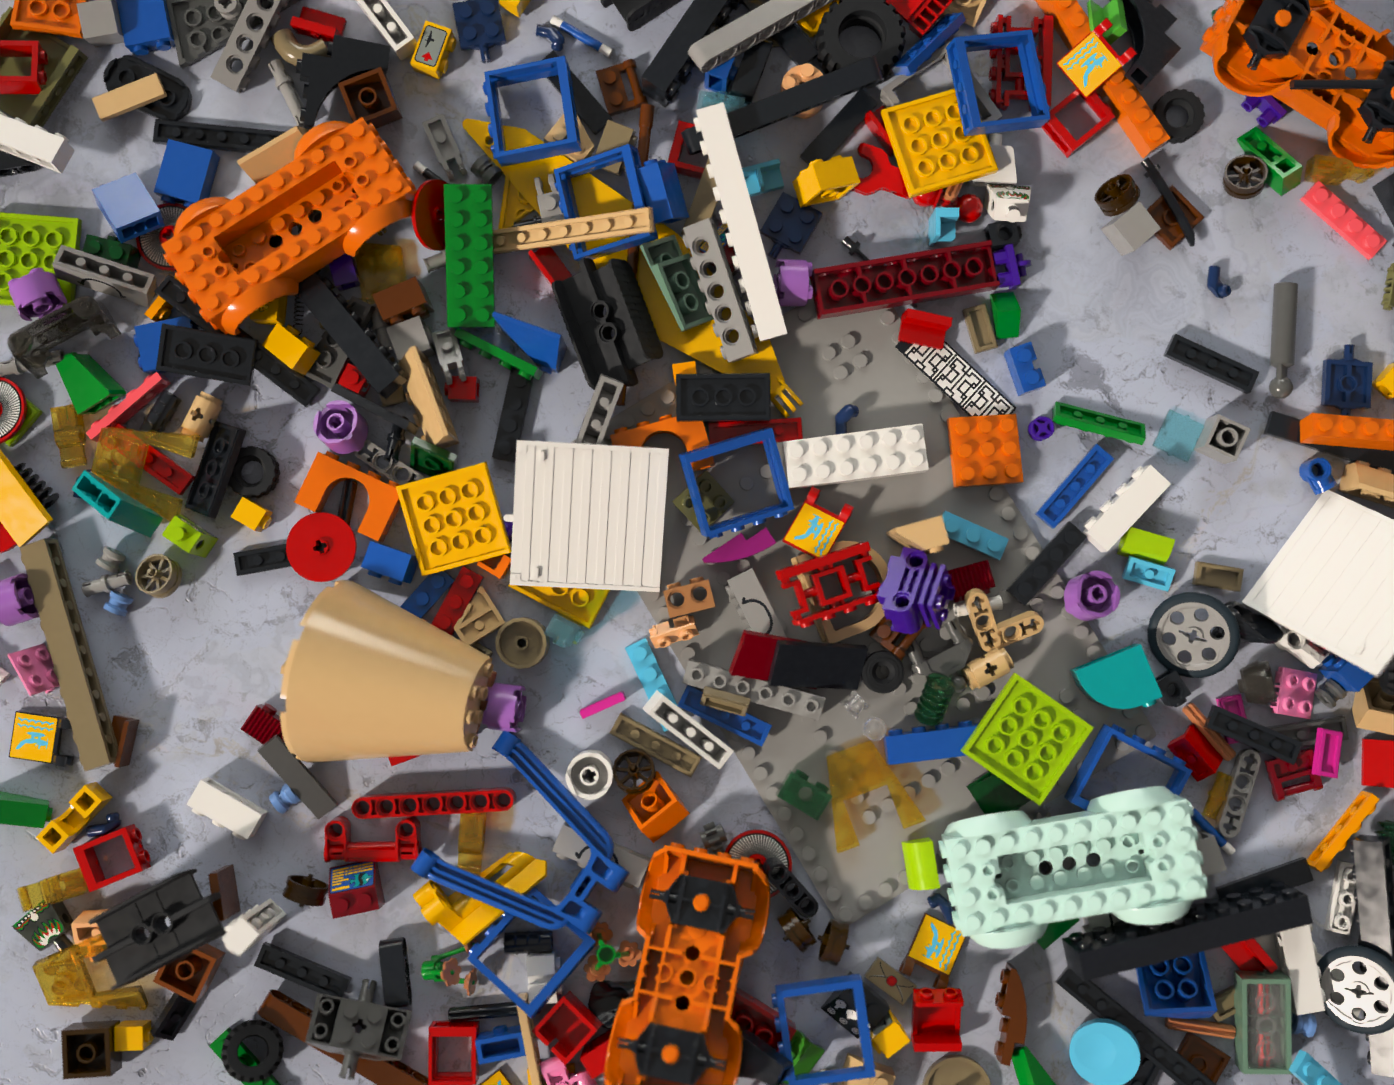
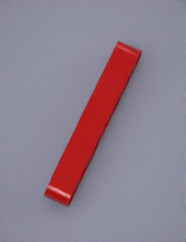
M509 787L369 794L356 799L351 809L354 816L360 819L497 812L509 810L515 804L517 797L514 790ZM502 793L508 794L510 804H502L499 801V795ZM480 794L486 797L487 804L485 806L477 804V795ZM454 796H460L463 799L462 807H456L453 804ZM431 797H436L440 801L439 808L431 807L429 803ZM408 798L415 800V810L407 807L406 801ZM384 800L392 802V811L385 810L383 807ZM361 801L369 804L368 812H363L360 809Z

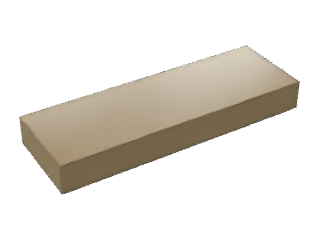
M154 73L96 96L92 100L100 120L104 122L167 97L159 75Z

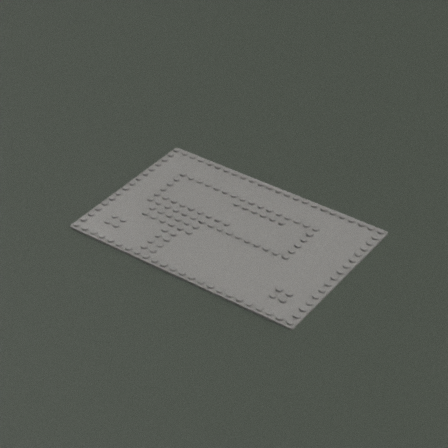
M812 297V299H808V304L804 307H795L782 315L787 335L770 339L785 383L804 403L802 406H799L784 391L783 394L797 409L793 413L777 397L776 400L790 415L788 418L801 417L803 439L836 435L835 416L847 404L856 405L859 409L858 416L851 418L847 422V433L922 423L929 470L924 473L816 486L815 488L821 490L815 504L836 515L840 514L845 503L854 507L851 517L845 524L836 542L855 541L860 543L868 541L870 548L875 550L888 565L890 556L900 557L905 546L887 537V531L941 516L944 511L950 512L1004 536L1009 541L1001 559L998 561L949 539V544L943 545L944 550L927 554L930 566L931 563H936L939 570L940 565L944 564L947 570L988 560L996 587L990 588L991 593L986 594V596L994 597L1000 595L1003 602L1002 610L992 611L996 624L1027 611L1037 612L1044 620L1043 629L1039 633L1003 647L1010 655L1014 668L1010 669V673L980 689L975 688L972 690L967 684L963 692L954 693L949 688L948 676L944 679H938L913 673L911 669L913 664L905 652L906 656L901 660L904 667L903 681L896 690L890 693L881 694L870 690L863 683L862 678H860L857 690L792 687L825 697L820 720L750 702L747 713L772 725L762 747L719 726L834 919L839 923L850 925L909 889L901 841L929 837L933 841L938 871L943 868L942 864H946V859H942V855H940L938 841L942 840L941 834H944L948 824L985 815L966 786L989 770L969 756L888 765L886 763L883 735L888 734V730L902 729V732L912 731L911 727L916 726L934 729L935 724L949 723V727L958 726L959 721L972 720V724L980 723L1013 673L1018 674L1094 727L1041 806L1031 800L1016 810L1024 811L1027 815L1068 791L1103 724L1111 727L1114 723L1126 730L1124 735L1132 738L1134 734L1146 740V742L1156 736V732L1140 706L1131 709H1116L1103 706L1085 696L1076 685L1070 670L1105 656L1107 652L1089 623L1077 619L1065 610L1064 591L1066 586L1057 571L1025 606L1006 591L1042 551V547L1004 485L954 488L947 419L961 416L950 398L895 348L900 342L898 335L901 318L894 307L817 320L814 299ZM703 363L696 367L697 374H722ZM670 382L612 417L601 444L612 445L610 435L614 434V430L627 427L630 430L637 428V423L643 421H650V424L659 421V417L672 414V417H676L675 382ZM770 401L771 419L785 418ZM734 421L703 422V423H704V426H705L706 433H707L708 440H709V426H708V423L734 422ZM667 433L654 435L647 440L643 447L669 448L660 592H637L657 624L668 621L670 628H673V619L685 615L694 616L699 635L694 636L690 640H681L670 645L684 670L686 671L689 659L726 670L730 669L743 631L749 625L746 619H740L735 609L739 605L735 598L730 599L725 587L728 586L727 580L753 568L787 638L822 642L815 624L805 628L792 624L791 620L793 618L789 611L800 608L794 587L782 589L781 580L777 579L775 573L777 570L793 565L791 558L804 554V552L784 543L783 538L812 487L789 490L794 509L787 511L788 514L784 515V517L775 518V516L766 518L767 522L759 525L749 523L744 525L745 529L737 532H731V530L722 532L723 536L710 539L701 535L699 530L672 502L688 487L678 455L687 452L683 442L676 436ZM777 443L778 451L784 469L783 454L781 447L782 443ZM763 444L747 445L713 456L715 466L694 472L696 479L707 470L735 501L712 524L779 503ZM764 528H767L776 544L760 553L736 561L704 563L702 558L740 533L748 540ZM853 556L835 562L833 566L843 564L846 575L855 572L852 560L860 557ZM863 562L862 565L868 584L878 582L872 567L867 562ZM817 569L812 570V573L818 572ZM837 572L819 577L825 599L843 593ZM703 576L704 580L709 579L715 607L673 618L669 617L663 593L664 590H668L667 585L680 582L681 586L690 584L689 579ZM794 576L789 579L790 581L798 579V577ZM857 581L850 584L853 596L844 600L846 602L872 592L871 590L861 592L859 582ZM697 587L693 591V596L696 600H704L707 596V591L703 587ZM674 593L671 596V603L674 606H681L684 603V596L681 593ZM954 599L949 601L947 607L948 617L946 621L942 622L941 628L936 629L934 623H932L931 627L924 628L916 638L917 644L925 658L928 657L929 659L953 646L954 642L944 624L956 618L953 610ZM865 603L857 605L858 609L855 611L844 613L842 610L836 612V617L830 619L834 630L860 621L871 612L875 604L865 606ZM808 611L802 613L801 616L803 617L805 615L811 614V612ZM969 615L957 617L965 635H969L973 640L966 664L987 653L977 642ZM982 615L979 617L977 624L984 625L988 621V616ZM1031 619V620H1030V621H1031V624H1029L1030 626H1033V625H1034V624H1033V621H1035V619ZM876 625L864 632L835 642L839 644L866 645L868 648L866 657L876 651L890 652L869 636ZM1008 627L1005 631V635H1013L1016 631V627ZM984 632L987 636L986 643L988 644L991 642L990 639L992 637L988 634V632ZM902 633L894 645L898 647L907 634ZM990 663L986 664L987 669L984 670L986 674L989 673L988 668L990 667ZM884 665L876 669V675L880 679L886 678L889 674L888 668ZM961 670L957 671L958 675H962ZM1112 736L1091 776L1136 748Z

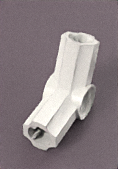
M1281 625V631L1284 634L1281 640L1275 643L1279 649L1288 651L1310 669L1321 664L1324 659V652L1308 639ZM1289 635L1292 639L1291 644L1289 643Z

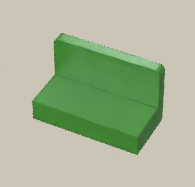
M1092 0L1087 2L1091 32L1106 18L1113 25L1102 36L1110 45L1127 31L1123 0H1111L1103 8Z
M800 1030L795 1032L790 1041L795 1075L809 1073L825 1052L822 1047L812 1043Z

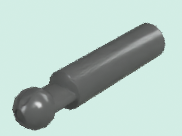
M1293 282L1274 284L1270 365L1276 368V377L1270 382L1269 391L1275 398L1279 399L1288 397L1293 390V384L1287 377L1288 368L1294 365L1298 284Z

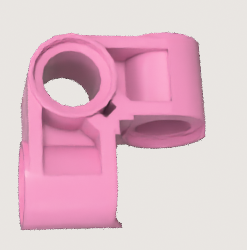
M557 1056L540 1062L541 1072L547 1085H597L596 1079H592L586 1069L570 1073L566 1065Z

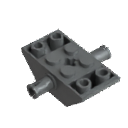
M369 979L362 980L358 1000L318 993L305 1043L326 1052L345 1055L339 1077L345 1079L348 1069H350L348 1080L355 1079L359 1058L373 1061H396L402 1059L412 1011L374 1004L372 1001L377 982L371 980L369 990L367 989ZM357 1025L363 1028L360 1033H356V1028H354Z

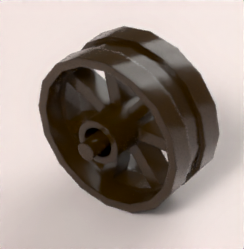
M1254 155L1236 156L1225 166L1222 182L1224 190L1230 196L1237 199L1254 198L1265 187L1268 175L1267 166L1262 159ZM1232 170L1236 173L1234 175H1228V173ZM1257 174H1261L1262 179L1254 176ZM1250 182L1255 183L1257 185L1251 187Z
M1121 174L1103 183L1097 190L1094 200L1105 216H1117L1130 209L1138 201L1140 189L1130 175Z
M637 749L621 753L613 765V776L616 784L622 791L632 795L642 794L649 790L656 777L655 766L651 757L644 751ZM637 756V762L631 763L629 757ZM643 758L650 764L639 768ZM626 760L629 766L628 768L619 767V765ZM651 770V776L649 779L641 774L642 772ZM617 772L629 773L620 781L617 777ZM629 779L633 780V788L623 784ZM641 779L645 782L642 786L637 787V780Z
M308 874V877L290 875L287 877V885L283 890V896L288 900L299 903V907H304V905L323 906L326 900L325 896L329 891V885L321 880L312 878L313 874Z
M791 907L786 910V913L777 918L786 935L782 939L785 942L788 940L793 942L802 953L808 950L809 946H813L817 942L809 930L808 924L811 920L809 918L806 920L800 918Z
M834 919L828 922L823 936L818 935L817 937L818 940H821L818 955L819 961L829 962L834 966L838 965L844 950H849L850 945L846 944L849 933L848 924L839 923Z

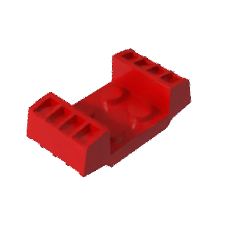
M886 0L885 4L887 6L892 4L896 8L895 13L900 14L902 19L908 23L909 30L921 39L953 0Z

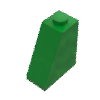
M71 352L64 355V359L56 364L78 415L95 414L126 395L125 389L89 354Z
M0 791V824L44 828L45 822H50L53 808H49L48 800Z

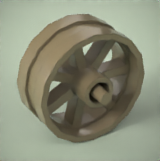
M153 554L146 557L139 564L135 574V581L139 590L154 598L170 596L177 590L182 579V570L179 564L163 554ZM168 562L170 567L165 569L166 564ZM156 585V590L151 591L152 588Z

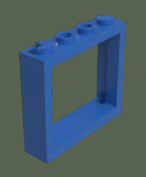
M1032 29L954 37L946 47L964 136L1041 128L1051 119L1049 113L1050 106L1046 99V85L1042 80L1041 62L1038 60L1037 43L1034 42ZM1017 47L1032 116L981 122L967 52Z
M565 55L484 72L485 82H483L484 85L482 86L485 96L488 97L485 109L488 117L491 119V124H488V131L494 142V145H491L493 158L498 160L501 167L582 151L570 66ZM558 75L567 139L506 151L498 87Z
M627 144L554 169L556 179L554 185L559 191V207L561 212L564 213V218L579 217L571 178L624 161L635 209L647 207L637 169L642 167L638 149ZM654 225L655 232L634 235L588 251L585 242L573 243L569 245V250L572 251L574 260L579 261L583 258L594 260L657 240L658 235Z
M762 428L678 454L700 532L703 536L710 539L723 536L722 532L731 530V532H737L745 529L744 525L753 523V525H759L767 522L766 518L775 516V518H781L788 514L787 511L794 509L772 428ZM763 441L779 503L708 525L691 463Z
M1114 723L1111 727L1103 724L1064 798L1087 811L1090 800L1080 796L1112 736L1174 768L1166 784V787L1173 794L1178 796L1181 794L1192 770L1185 767L1186 762L1176 756H1173L1172 759L1166 757L1167 751L1153 745L1152 749L1145 746L1146 740L1134 734L1132 738L1124 735L1126 730Z
M535 887L526 894L541 902L555 906ZM504 912L501 915L502 920L497 925L492 924L485 932L486 938L480 944L477 942L468 952L470 956L467 960L533 1020L597 944L587 933L569 922L566 926L583 942L528 1005L479 960L516 917Z
M860 973L775 985L776 993L771 994L773 1008H778L779 1017L775 1018L776 1032L782 1033L783 1041L778 1042L779 1052L793 1062L784 998L852 988L863 1066L795 1075L794 1066L792 1065L785 1081L788 1080L789 1085H821L876 1077Z

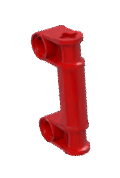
M337 816L325 827L324 861L329 863L331 860H344L345 862H400L401 860H416L422 851L420 821L415 816L404 817L396 826V841L351 842L350 821L344 816ZM409 823L412 825L413 833L405 832L403 824ZM333 824L341 825L343 830L341 834L334 831Z

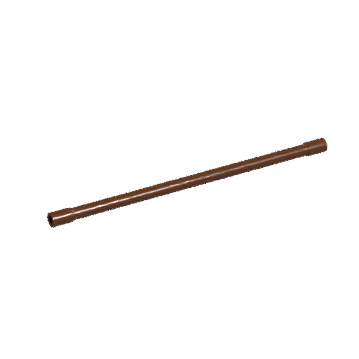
M641 104L638 152L642 167H644L643 163L648 161L655 108L651 104ZM640 245L628 248L627 262L631 265L635 277H637ZM625 385L622 387L616 406H625L627 389Z

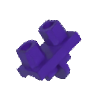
M1272 95L1263 97L1246 96L1241 104L1249 113L1255 107L1262 112L1256 120L1263 128L1271 123L1274 124L1287 113L1281 106L1283 102Z
M1008 244L1002 250L992 253L994 266L1004 265L1006 271L996 274L997 281H1000V286L998 287H1009V290L1017 289V286L1021 285L1020 277L1027 276L1025 268L1032 266L1031 260L1023 259L1022 253L1016 254L1015 257L1013 244Z

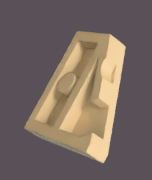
M564 114L544 137L545 143L567 139ZM578 116L582 151L564 154L565 157L573 162L589 158L595 151L594 144Z
M481 586L453 629L462 642L472 646L501 628L505 621L483 586Z

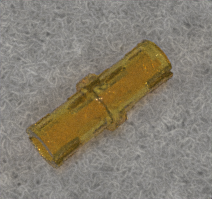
M1220 771L1217 772L1218 774L1212 789L1207 792L1209 797L1201 813L1214 820L1217 819L1216 817L1222 802L1227 799L1225 795L1233 778Z

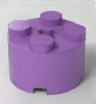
M777 259L775 268H779V273L774 274V287L779 305L804 307L808 304V299H812L813 287L809 285V276H812L813 270L812 262Z
M34 268L29 274L11 279L8 282L9 293L23 320L32 321L31 317H39L40 320L51 318L62 312L64 309L63 304H67V299L57 277L53 273L45 272L43 268Z
M335 400L327 403V407L322 411L319 410L315 415L313 421L315 434L335 453L348 454L360 451L364 447V442L368 436L366 419L346 401Z
M1091 571L1070 579L1065 587V610L1083 621L1105 617L1112 613V611H1115L1119 605L1120 590L1118 585L1115 586L1111 580L1113 578L1103 571Z
M21 573L0 580V622L6 626H14L39 617L38 610L34 605L33 592L27 581V574Z
M494 683L492 687H488L486 701H488L487 710L483 712L482 724L487 725L488 729L518 733L521 729L517 727L518 722L524 721L527 698L522 696V691H526L525 687L504 683Z

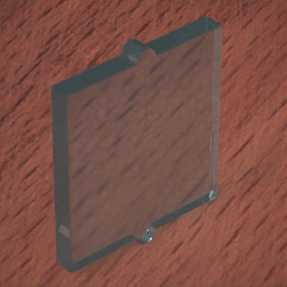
M1170 409L1152 446L1166 452L1168 456L1173 455L1188 462L1205 425L1190 419L1189 415L1184 416Z

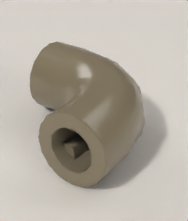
M287 28L275 32L271 37V42L276 51L286 62L294 66L297 65V59H302L303 53L332 57L327 55L328 49L322 38L312 44L303 45L296 40L292 30Z

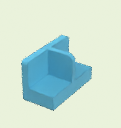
M780 159L742 168L750 197L784 188L780 171Z
M935 208L928 220L929 247H933L936 242L954 241L956 236L955 223L959 218V208Z

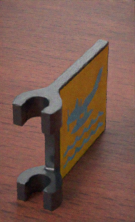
M16 711L9 758L49 763L61 767H66V765L72 766L74 756L59 754L62 728L72 729L70 721L65 717Z

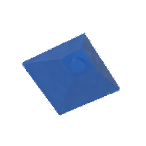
M493 312L492 316L501 330L542 372L550 375L552 371L559 373L567 350L562 335Z
M1204 951L1136 968L1145 1016L1180 1019L1210 1018L1218 1011Z

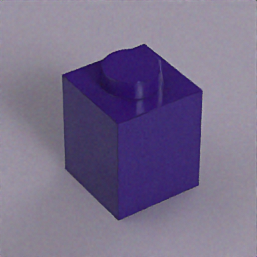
M345 253L329 263L335 287L339 291L362 286L356 262L352 256Z

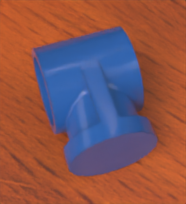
M1315 458L1304 461L1299 468L1300 477L1309 483L1315 495L1337 485L1331 474L1332 467L1328 460ZM1313 465L1318 468L1317 476L1312 471Z

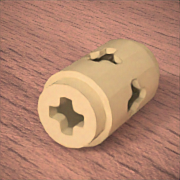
M201 391L199 396L196 395L181 425L183 427L181 433L203 443L205 438L208 439L214 422L217 421L220 415L223 401Z
M995 648L965 664V668L961 669V672L972 690L975 688L980 689L1010 673V669L1014 668V664L1005 648ZM990 663V667L988 668L989 673L986 674L984 671L987 669L986 664Z

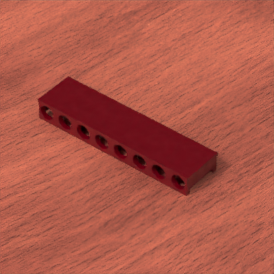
M988 240L814 269L812 276H809L813 287L817 320L996 290L1000 286V281H997L991 251L992 241Z

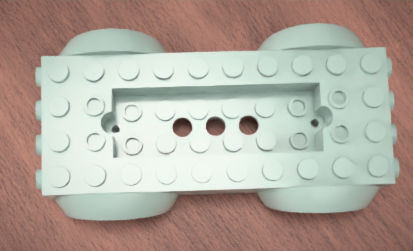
M1154 786L1122 791L1091 799L1087 811L1031 820L1024 811H1007L967 818L948 824L944 834H941L942 840L938 841V846L942 859H946V864H942L945 879L951 885L950 888H947V893L951 906H955V911L951 913L956 931L960 930L963 937L969 936L981 946L1008 949L1035 942L1043 936L1048 923L1111 912L1120 920L1138 925L1163 924L1183 917L1188 913L1194 899L1207 897L1205 889H1208L1207 878L1205 874L1202 875L1200 865H1203V857L1200 850H1197L1195 841H1198V833L1196 827L1192 826L1190 818L1193 816L1191 803L1187 802V799L1173 794L1166 786ZM1097 853L1100 857V863L1094 867L1089 866L1086 862L1088 854ZM1066 857H1073L1075 859V866L1070 870L1064 869L1062 865ZM1042 861L1051 862L1053 866L1051 873L1047 875L1040 873L1039 864Z

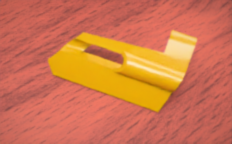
M509 852L479 874L481 877L490 879L506 865L513 866L495 882L526 895L547 877V862L535 859L524 852ZM429 880L413 894L426 920L433 926L437 923L442 925L464 946L504 913L500 909L457 891L447 896L442 888L432 880Z

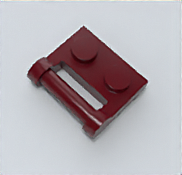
M1313 749L1301 750L1295 765L1277 758L1264 761L1272 786V795L1277 802L1285 800V797L1312 789L1314 791L1323 789L1321 776L1311 774L1314 757ZM1306 775L1310 776L1309 781L1282 787L1281 782Z

